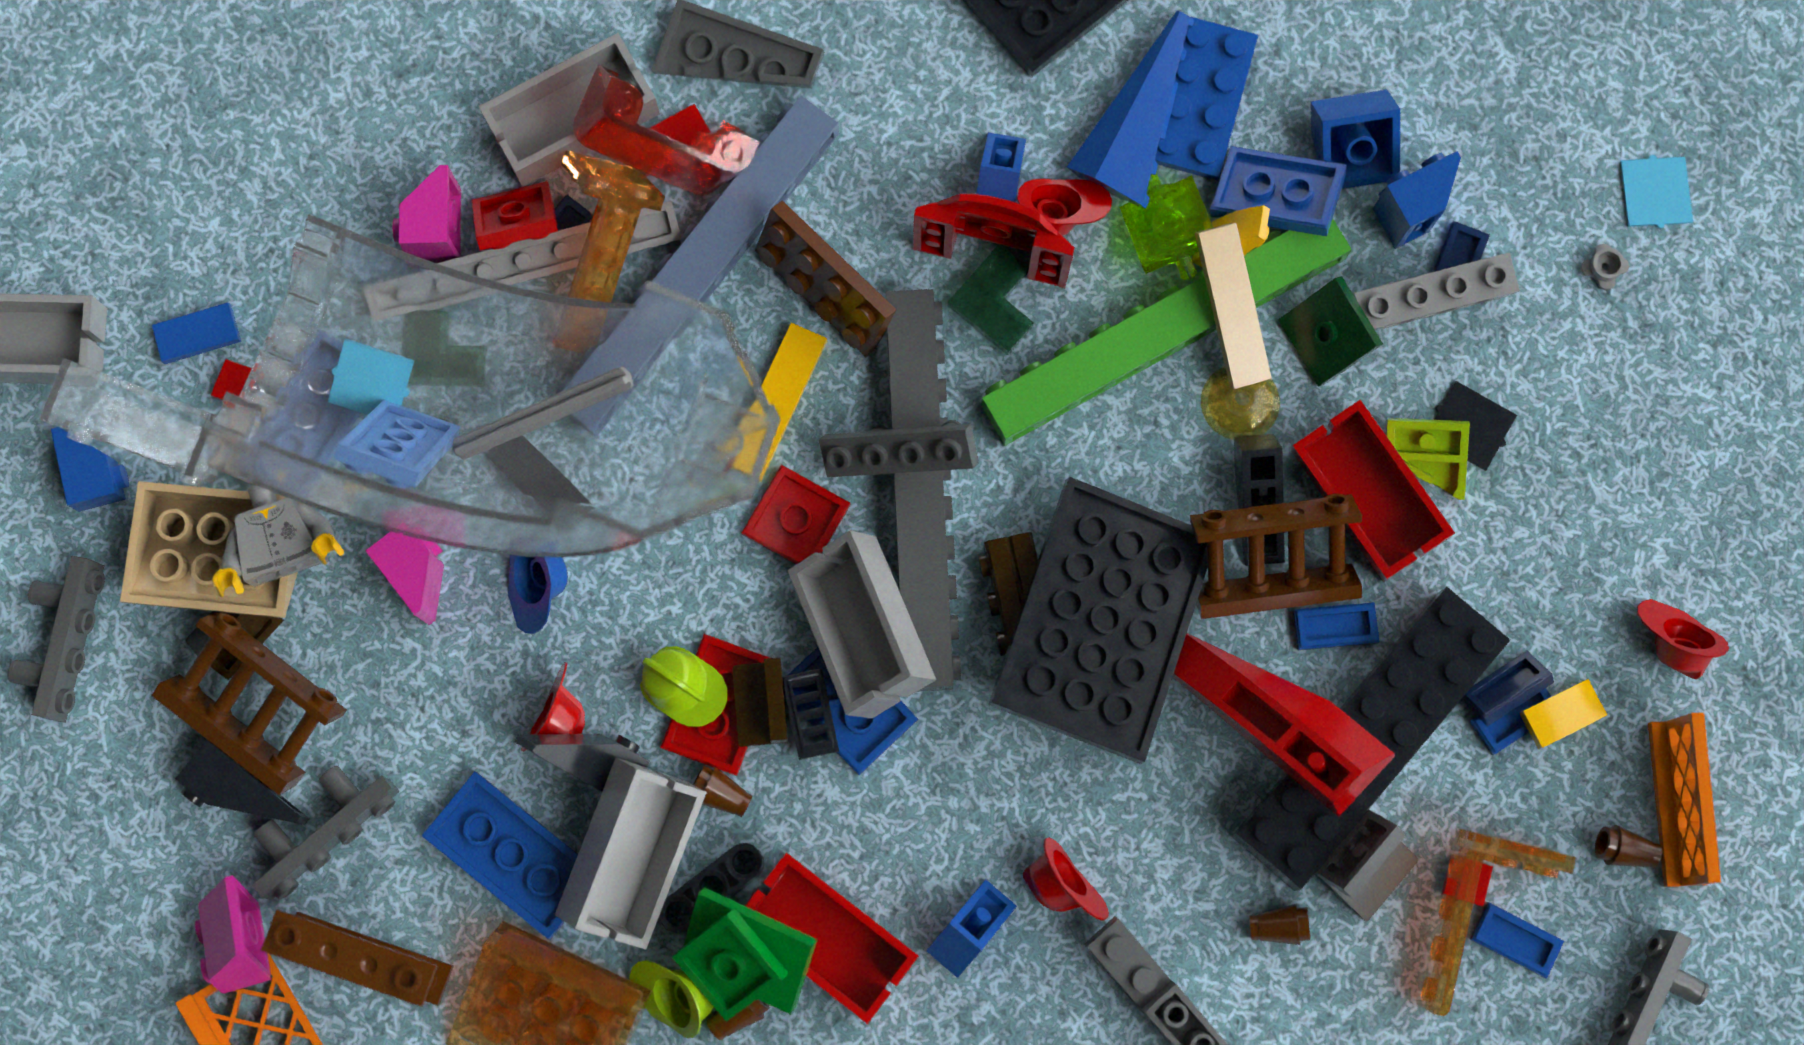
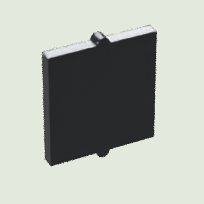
M1455 381L1444 403L1436 407L1438 413L1434 420L1469 421L1467 461L1487 471L1499 447L1506 445L1504 438L1516 419L1517 414Z

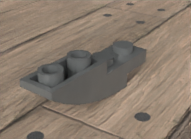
M1114 916L1084 943L1106 969L1109 976L1170 1045H1228L1178 985L1171 981L1117 917Z

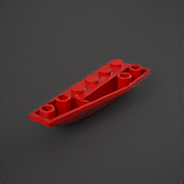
M1186 634L1173 678L1338 817L1395 757V754L1331 701L1197 637Z

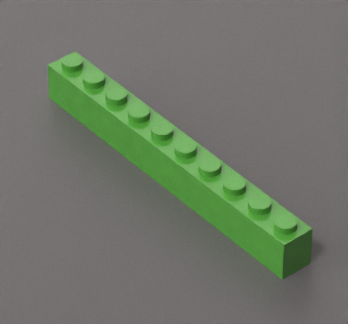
M1333 218L1327 237L1291 230L1281 234L1280 230H1276L1268 234L1267 239L1259 248H1255L1244 255L1256 308L1346 260L1352 249ZM1203 270L1191 278L1193 283L1182 289H1179L1178 286H1173L1162 292L1157 297L1158 302L1147 308L1143 304L1132 308L1123 315L1124 320L1112 327L1109 323L1097 327L1088 334L1090 339L1076 346L1075 342L1064 345L1054 353L1056 358L1042 365L1040 361L1033 362L1019 372L1021 377L1008 384L1006 380H1001L985 390L986 396L982 397L981 406L1003 445L1010 444L1216 331L1217 328Z

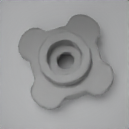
M1608 244L1598 245L1595 248L1594 256L1590 260H1585L1581 265L1582 273L1598 281L1599 287L1603 290L1612 289L1616 284L1615 280L1617 277L1629 270L1627 259L1623 258L1619 251L1611 248ZM1602 264H1607L1608 270L1602 269Z

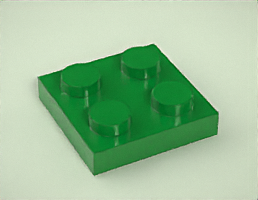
M734 908L681 947L672 956L674 961L725 1021L731 1019L779 984L789 973Z

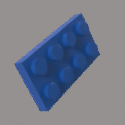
M1191 17L1194 23L1193 27H1188L1183 45L1186 55L1184 61L1179 62L1175 77L1178 87L1165 139L1159 140L1155 161L1161 166L1219 181L1258 34Z
M474 771L424 832L422 837L548 940H551L565 923L555 913L578 853L482 775Z

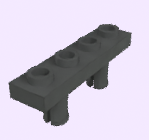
M956 420L946 421L942 426L893 430H889L884 425H877L870 431L825 434L819 439L827 477L973 469L979 463L972 425H961Z
M71 556L64 585L33 581L29 587L28 601L31 604L58 609L44 664L13 660L8 669L9 682L38 688L32 716L66 723L68 713L74 707V687L77 675L82 671L85 664L84 647L87 635L92 631L95 624V614L93 611L97 595L102 591L105 583L103 573L105 565L84 557Z
M339 766L330 768L318 781L339 805L338 813L297 846L293 844L275 820H270L262 825L254 833V836L274 859L275 864L273 868L252 884V887L264 899L273 900L277 897L278 900L287 897L299 886L296 879L308 869L311 872L320 869L331 859V855L328 852L341 842L343 845L352 842L362 833L363 828L361 824L372 815L376 818L382 816L394 806L395 801L393 797L400 791L393 782L381 775L364 791H359Z
M1659 929L1658 933L1650 938L1645 949L1647 958L1641 971L1637 972L1630 981L1628 988L1630 996L1624 1009L1620 1010L1613 1019L1611 1026L1613 1034L1608 1045H1646L1669 991L1694 1005L1703 1003L1708 995L1709 985L1679 969L1692 940L1691 938L1678 931Z

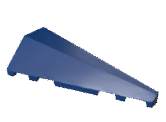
M1178 10L1175 12L1067 166L1080 179L1090 180L1111 191L1118 198L1145 209L1150 199L1146 194L1150 176L1156 175L1158 167L1155 156L1159 140L1165 139L1178 83L1175 80L1179 62L1184 61L1186 55L1183 45L1188 27H1193L1194 23L1190 16Z

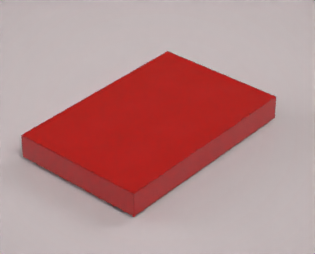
M704 634L696 656L714 667L723 676L727 686V703L723 712L713 722L702 727H688L671 718L660 748L738 776L748 747H741L738 744L733 666L764 663V659L770 657Z

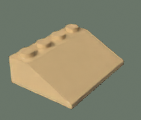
M138 481L120 602L285 618L298 572L256 587L244 582L241 576L240 580L244 586V592L237 594L234 587L229 586L224 591V597H220L213 584V576L221 569L230 530L235 527V516L254 509L248 491ZM275 494L277 500L291 497L299 504H309L300 496Z

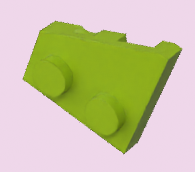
M1387 418L1386 436L1412 473L1425 482L1432 483L1447 491L1458 500H1465L1469 421Z

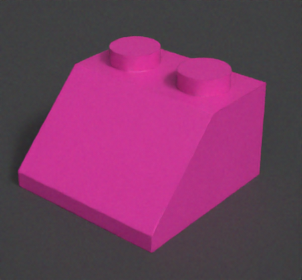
M439 165L399 204V218L393 219L394 241L399 242L402 253L408 256L413 265H433L461 257V187L448 165Z
M405 520L365 551L411 612L430 625L436 621L444 564L438 555L443 550L429 532L427 533L421 525L415 529Z
M233 875L225 877L198 903L200 919L195 921L196 934L199 942L204 945L205 957L200 960L203 978L222 994L271 980L268 954L261 951L265 934L259 903Z

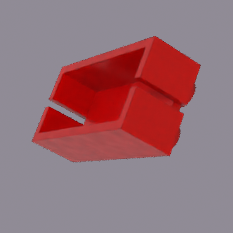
M1358 400L1330 419L1328 428L1332 433L1326 436L1328 431L1322 425L1292 445V454L1323 498L1330 494H1352L1362 514V522L1345 524V529L1383 583L1418 559L1414 554L1415 551L1421 558L1455 534L1452 527L1361 400Z
M786 852L763 882L771 888L768 895L757 890L745 906L817 939L806 976L868 1024L891 994V992L885 989L887 984L891 982L897 986L919 955Z

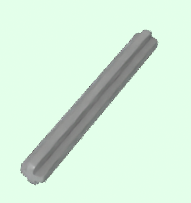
M618 367L454 438L453 451L462 460L473 457L633 387L632 375L625 367Z

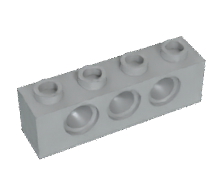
M1509 252L1353 293L1373 328L1377 331L1508 297L1519 292L1520 289Z

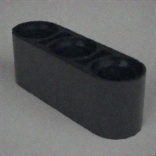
M739 843L730 848L665 899L659 915L661 924L672 932H687L698 894L705 879L713 876L718 877L723 883L721 895L731 899L762 873L764 868L762 853L754 845L748 843ZM743 851L752 852L756 857L757 864L755 869L748 874H740L734 867L735 857ZM677 902H684L690 910L689 920L681 926L672 924L668 917L670 907Z

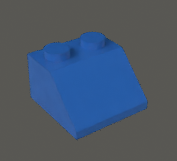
M1387 89L1310 101L1311 134L1316 158L1321 161L1346 164V176L1342 189L1384 183L1390 177L1400 172V108Z

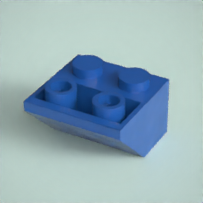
M1458 151L1445 157L1443 153L1435 154L1421 164V169L1409 174L1408 170H1403L1386 181L1387 186L1378 194L1379 199L1374 205L1373 211L1395 249L1429 233L1446 210L1461 160Z

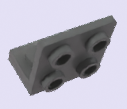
M1368 810L1316 873L1360 918L1368 921L1416 865L1418 858L1402 842L1407 835L1398 825Z

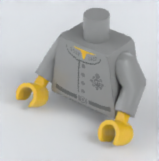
M271 482L256 484L248 489L254 509L235 516V527L229 532L222 557L221 569L213 576V584L220 597H224V591L229 586H233L237 594H242L244 586L240 580L241 576L244 582L256 587L319 564L325 565L329 561L327 554L330 551L335 550L339 556H342L344 550L335 538L330 521L309 504H299L291 497L277 500Z

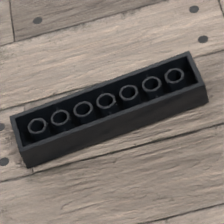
M1445 587L1340 707L1344 713L1395 754V757L1339 817L1285 772L1231 837L1293 891L1302 890L1510 642V639L1450 588Z

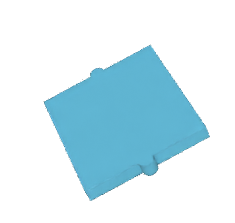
M1651 155L1648 159L1620 161L1628 227L1656 225L1657 228L1662 229L1665 225L1693 223L1685 157L1657 158L1655 155Z
M345 339L338 365L332 369V374L335 376L328 403L367 415L383 400L402 406L404 397H407L410 393V389L407 386L415 360Z

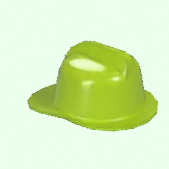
M678 646L664 647L650 658L645 657L642 661L644 668L642 670L640 688L644 698L676 722L688 727H702L713 722L723 712L727 703V686L723 676L714 667L690 651Z
M649 960L638 961L631 968L629 976L631 989L649 1014L674 1029L683 1037L694 1038L700 1031L701 1021L710 1014L714 1007L681 968L668 970Z

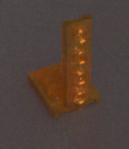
M566 150L561 165L571 175V180L582 188L581 192L598 198V202L556 331L555 344L560 348L587 353L594 345H598L641 208L661 211L665 196L638 168Z
M1459 830L1457 845L1460 846L1459 852L1451 856L1448 867V878L1452 879L1450 894L1443 895L1439 908V919H1443L1440 936H1434L1430 949V959L1434 960L1431 977H1425L1421 990V1000L1426 1002V1010L1440 1016H1445L1450 1012L1483 860L1514 869L1517 868L1518 861L1524 862V870L1558 879L1559 871L1573 874L1576 857L1473 831Z

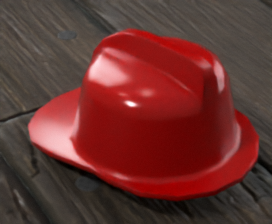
M1033 179L1025 182L1019 188L1017 194L1019 204L1042 214L1062 236L1067 235L1075 225L1094 223L1104 218L1111 210L1112 205L1109 191L1090 180Z
M1653 599L1644 600L1637 606V615L1641 622L1656 634L1655 645L1658 659L1668 667L1692 679H1699L1703 676L1713 658L1723 656L1729 651L1728 642L1723 636L1705 627L1685 611Z
M567 662L562 664L544 708L528 734L582 733L585 726L583 706L562 685ZM521 746V751L525 752L527 749Z
M1050 837L1046 838L1043 844L1044 853L1026 867L1023 872V878L1035 898L1052 911L1065 912L1082 907L1088 914L1098 920L1104 921L1109 918V910L1102 896L1073 865L1062 846L1056 840Z

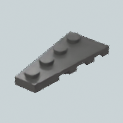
M677 0L653 65L652 73L812 89L825 52L824 49L684 0Z

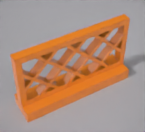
M1704 712L1690 713L1664 722L1648 723L1659 844L1662 848L1661 864L1664 887L1702 886L1721 883Z
M267 953L270 973L273 977L268 994L245 988L232 991L237 992L230 1017L213 1013L206 1001L207 997L219 991L212 984L193 995H187L175 1003L199 1045H232L230 1038L235 1023L258 1028L253 1045H260L264 1030L286 1034L285 1045H291L293 1036L310 1039L313 1045L323 1044L269 953ZM276 984L279 986L284 997L274 995ZM243 994L266 999L260 1023L236 1018ZM272 1000L287 1003L293 1010L289 1030L265 1025ZM297 1019L306 1033L294 1031ZM218 1020L229 1022L226 1033Z

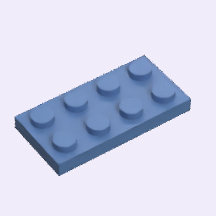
M383 400L337 444L333 459L345 463V467L353 472L361 474L371 472L385 477L386 482L400 488H409L411 486L415 488L453 446V440L458 437L461 426Z

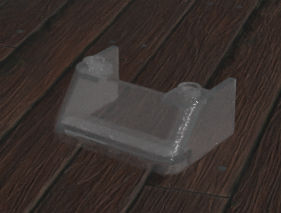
M63 358L39 418L43 422L68 429L66 437L90 446L92 440L95 439L171 467L181 472L178 480L199 488L203 486L204 481L213 483L242 445L249 427L65 358Z

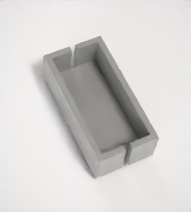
M619 33L478 106L522 187L660 115L656 98L639 68H636L635 61Z
M0 293V383L101 385L104 350L97 343H105L108 308L92 295Z
M850 530L823 547L824 554L815 552L790 568L788 572L845 714L874 718L901 701L899 696L909 697L934 682L936 677L877 537Z
M615 758L555 915L574 929L605 938L609 936L615 941L647 949L707 792L685 780Z

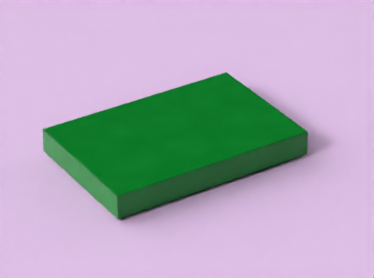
M704 887L698 894L684 945L734 908L789 972L783 981L759 997L758 1000L791 1014L797 1006L817 939Z

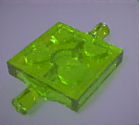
M1156 171V175H1151L1152 181L1149 180L1146 194L1150 199L1146 209L1130 202L1119 208L1145 274L1176 263L1180 278L1189 280L1185 269L1186 266L1192 278L1197 274V270L1190 257L1199 252L1195 233L1214 227L1192 175L1175 183L1162 185Z

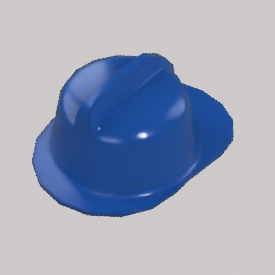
M521 538L513 543L510 550L508 597L517 627L524 633L535 634L542 630L547 623L551 600L564 591L568 583V573L560 546L555 544L538 546L529 539Z

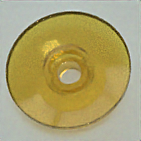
M1224 366L1214 372L1206 381L1201 394V408L1205 420L1215 432L1225 438L1234 440V437L1263 435L1278 417L1280 397L1272 379L1237 389L1230 388ZM1238 393L1246 394L1249 398V403L1247 405L1238 404L1235 400V395Z

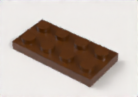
M783 200L770 210L755 252L759 254L760 259L766 266L773 268L787 281L788 286L793 292L801 295L815 308L816 313L821 319L829 322L843 335L844 340L849 346L857 349L867 357L878 347L897 309Z

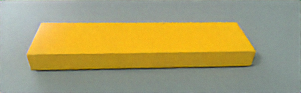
M794 323L790 324L726 459V467L762 482L827 343L826 337Z

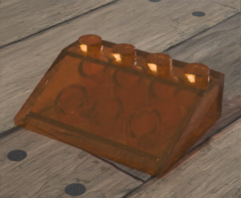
M502 921L483 945L446 1044L629 1045L652 991Z

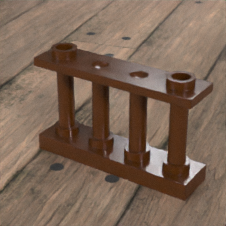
M1330 494L1325 498L1226 511L1208 510L1203 514L1190 515V523L1197 542H1207L1208 581L1202 584L1196 603L1201 619L1362 598V583L1352 563L1345 564V524L1362 522V514L1352 494ZM1328 526L1329 565L1305 569L1304 529ZM1288 532L1289 570L1265 575L1264 535ZM1247 537L1248 576L1225 580L1223 540Z
M216 612L198 620L195 626L210 637L184 677L179 674L160 682L151 696L271 790L281 795L295 787L306 772L296 765L294 759L317 724L320 722L326 726L342 717L347 709L337 702L334 694L326 689L318 688L242 629L240 622L233 616ZM224 647L242 662L217 701H214L201 691L199 684ZM256 672L274 687L249 726H246L232 715L231 708ZM288 697L306 712L282 749L278 751L264 740L263 733Z
M276 910L261 948L263 952L423 1007L424 1002L437 1006L440 1005L454 965L302 912L292 915Z

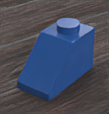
M988 132L976 194L998 197L1012 202L1016 201L1026 144L1025 138Z
M60 427L51 429L67 506L81 512L126 500L124 488L129 487V478L123 464L118 465L116 460Z
M985 879L926 951L958 978L982 951L1017 905Z

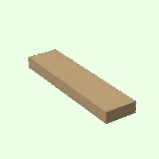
M1229 223L1196 232V242L1230 388L1237 389L1272 379L1237 223Z

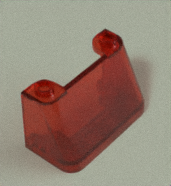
M599 64L573 123L575 137L586 148L699 196L710 195L746 169L753 160L760 141L745 130L723 120L721 128L715 132L704 133L697 131L691 147L637 123L644 104L639 90L632 84L619 79L617 72Z

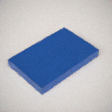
M1230 146L1210 207L1211 217L1220 218L1239 210L1264 205L1270 209L1268 227L1327 237L1346 176V164Z
M817 647L788 675L822 669L839 752L837 753L860 775L917 722L918 718L902 701L874 718L846 715L820 649ZM817 684L794 688V696L818 691ZM819 700L796 706L797 710L802 712L821 708V702ZM824 717L807 720L812 726L825 724ZM827 733L820 734L826 741H828Z

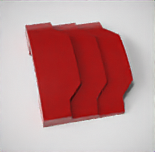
M957 194L939 202L915 208L913 250L951 259L957 235L961 234L1032 252L1027 279L1062 288L1066 287L1075 248L1065 237L1057 232L1042 214L1006 199L979 194Z

